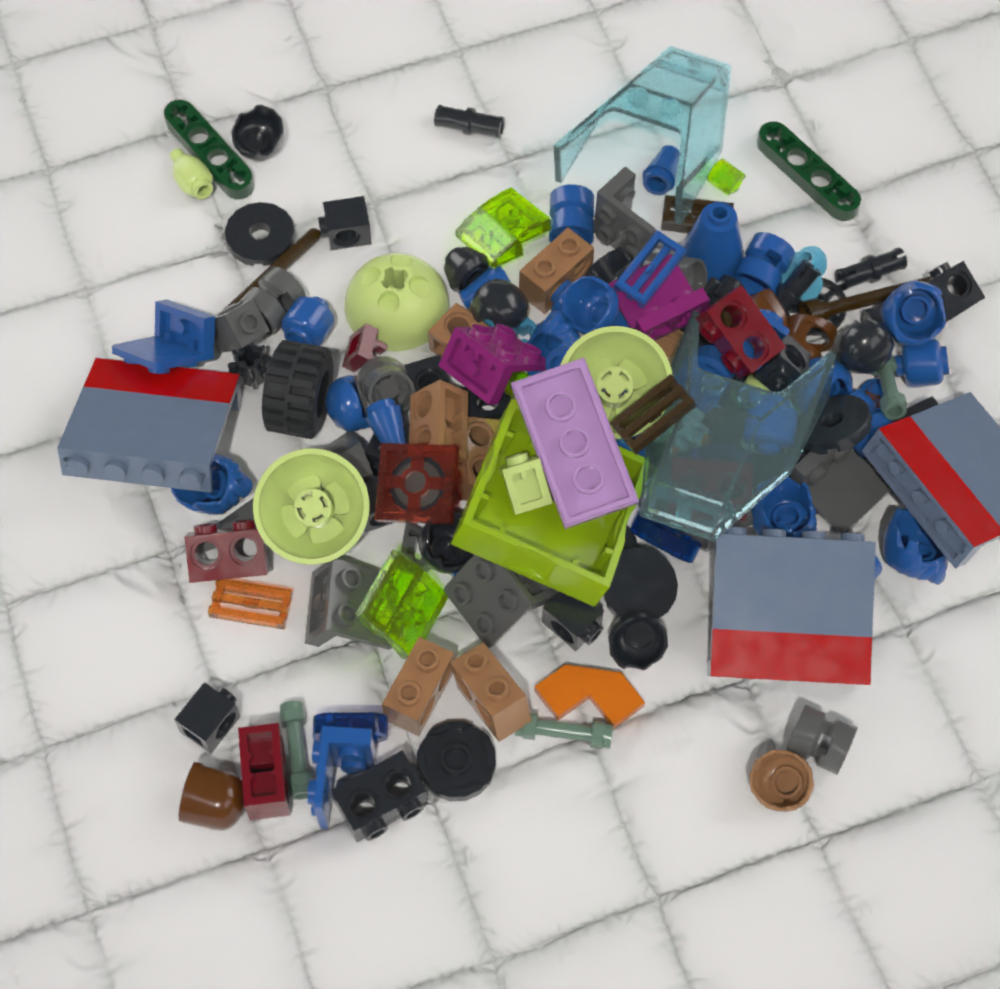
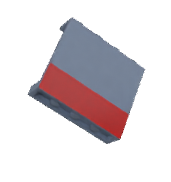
M95 358L57 447L62 475L212 493L211 466L230 410L239 411L242 403L240 374L183 367L170 368L169 373L156 374L149 372L147 367L140 364H128L121 360Z
M971 392L883 426L876 431L862 450L863 454L955 569L965 565L980 547L1000 538V426Z
M723 527V534L717 533L713 536V542H716L711 658L707 664V676L871 685L876 542L865 541V535L857 533H841V540L825 539L826 532L802 531L801 538L786 537V530L762 529V536L746 535L747 528Z

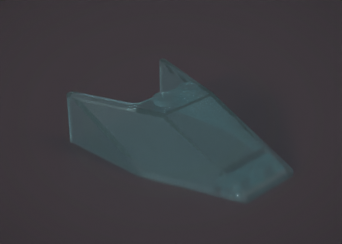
M670 45L602 101L553 145L555 181L563 182L597 123L609 112H619L675 131L681 136L676 182L675 223L681 225L723 150L731 65Z
M693 311L670 366L672 375L677 383L694 399L697 406L646 446L640 517L711 541H716L793 472L829 398L836 354L827 353L780 392L761 389L704 371L698 366L699 322L695 317L700 313ZM679 398L676 402L669 406L665 410L661 418L670 410H672L675 406H677L680 402H682V400Z

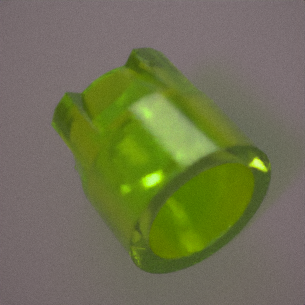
M722 158L711 168L707 181L729 196L740 189L746 175Z

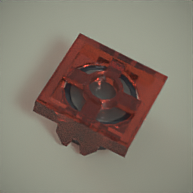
M381 443L374 520L396 523L453 524L454 507L459 504L462 497L458 487L463 485L461 472L458 470L459 447L456 445Z

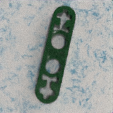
M179 99L168 103L164 109V118L170 132L192 156L197 157L207 166L212 173L214 182L228 197L235 200L249 197L254 190L252 172L190 102ZM176 115H180L181 117H185V116H186V120H187L188 125L185 127V124H184V122L182 121V119H181L180 117H178V116H177V117H175V116H176ZM198 133L208 136L207 140L202 143L190 141L191 137ZM216 155H224L228 158L221 165H213L209 162ZM233 171V176L239 182L244 181V183L241 185H239L237 182L232 183L230 173Z
M770 121L760 127L757 147L772 163L836 220L849 221L855 218L862 199L860 193L784 124ZM791 155H799L804 158L805 163L794 165L787 158ZM821 176L829 181V185L819 187L813 184L811 179ZM840 201L841 203H846L848 201L851 204L850 206L848 204H843L841 206L838 204V202Z

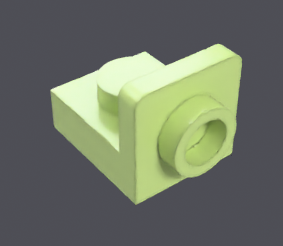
M527 452L517 453L505 458L506 464L499 466L498 470L503 477L515 515L553 503L540 458L536 456L529 457Z

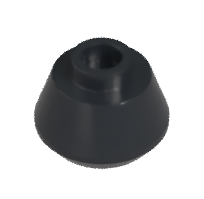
M457 247L447 254L444 264V272L450 288L454 292H460L490 267L489 258L470 247Z

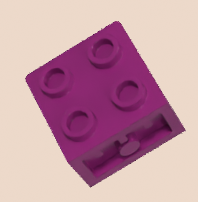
M671 254L667 255L639 291L641 294L646 291L672 257ZM649 264L639 268L627 284L632 287ZM679 266L675 268L644 310L637 306L638 303L635 300L630 301L626 298V294L616 291L619 298V310L629 328H636L654 341L697 321L695 317L708 308L710 301L703 287L696 291L692 290ZM615 280V281L609 283V285L612 286L613 289H614V284L616 283L617 280Z
M473 324L472 327L454 328L438 366L488 405L499 403L513 372L546 370V359L541 356L542 352L539 348L515 337L516 332L508 326L496 324L495 327H484L479 324Z

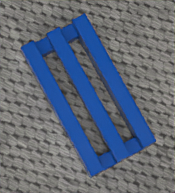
M656 230L616 281L614 290L618 293L623 292L626 294L627 299L630 301L635 300L638 303L637 306L644 310L686 256L687 249L659 230ZM659 242L662 243L664 247L632 287L627 283ZM671 250L674 251L675 254L646 291L641 294L639 291Z

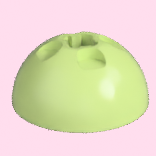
M389 253L369 260L357 270L347 287L344 309L346 320L353 332H356L367 323L378 329L376 340L386 343L388 346L387 351H405L429 342L428 330L450 309V302L443 279L430 264L410 254Z
M622 326L602 327L588 332L568 349L561 362V365L585 358L609 424L670 374L672 375V369L666 354L652 338L638 330ZM604 389H605L606 393L609 394L610 397L607 396V395L605 394V392H604V391L602 392L601 390H604ZM625 390L628 391V393L625 392L621 397H619ZM661 416L658 417L652 423H648L632 437L643 433L655 422H657L661 418ZM611 426L615 439H622Z
M316 448L296 450L273 462L260 478L253 499L254 521L264 542L279 556L299 564L315 565L327 563L347 553L362 536L369 517L368 491L364 480L356 468L338 454ZM321 515H323L321 518H319V519L315 520V522H313V519L318 518V517H320Z

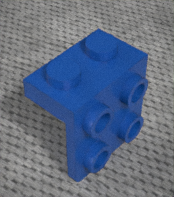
M167 299L155 301L154 336L113 344L112 354L124 358L125 363L140 364L147 367L149 372L156 374L169 373L170 368L178 366L196 367L200 361L214 359L215 316Z

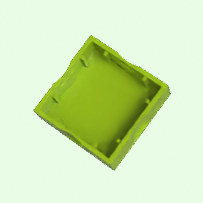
M511 399L497 425L451 544L595 607L610 588L625 543L627 522L637 505L564 530L553 499L552 504L515 515L498 467L506 464V457L517 453L527 452L529 457H537L517 401ZM618 446L639 500L652 461Z

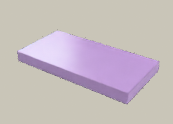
M585 358L511 383L512 391L537 457L540 458L547 485L564 530L639 503Z

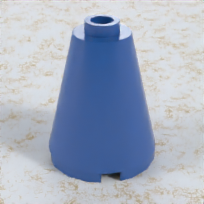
M713 202L705 206L681 244L682 247L687 249V257L699 258L704 261L707 268V283L711 277L716 278L718 281L724 274L732 277L741 259L745 257L737 213L732 206L723 202Z

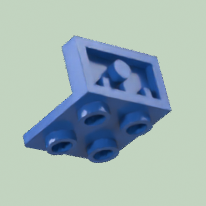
M322 726L321 740L314 739L312 764H316L315 774L317 777L316 779L309 780L307 802L311 804V815L317 817L320 828L329 829L332 802L331 789H333L335 767L341 768V771L346 773L360 774L365 769L375 766L376 749L372 729Z

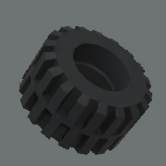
M282 340L269 362L262 394V418L267 431L306 439H313L319 432L327 413L325 405L326 394L333 382L334 365L329 348L289 340Z

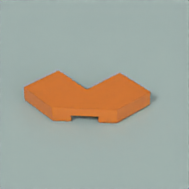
M566 664L534 686V692L557 721L589 699L610 725H613L614 729L645 706V701L621 672Z

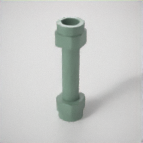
M891 355L890 360L881 370L873 374L879 377L883 391V397L879 401L881 411L887 419L898 420L904 417L907 412V401L905 395L898 392L894 377L897 363L893 355Z
M287 701L280 704L279 708L282 728H286L290 756L292 774L287 776L290 798L293 800L307 799L309 780L313 779L312 773L307 770L302 726L306 724L303 702Z
M530 712L532 721L515 732V736L523 737V739L535 740V735L591 742L590 748L610 749L613 725L600 721H593V726L543 720L538 719V713Z

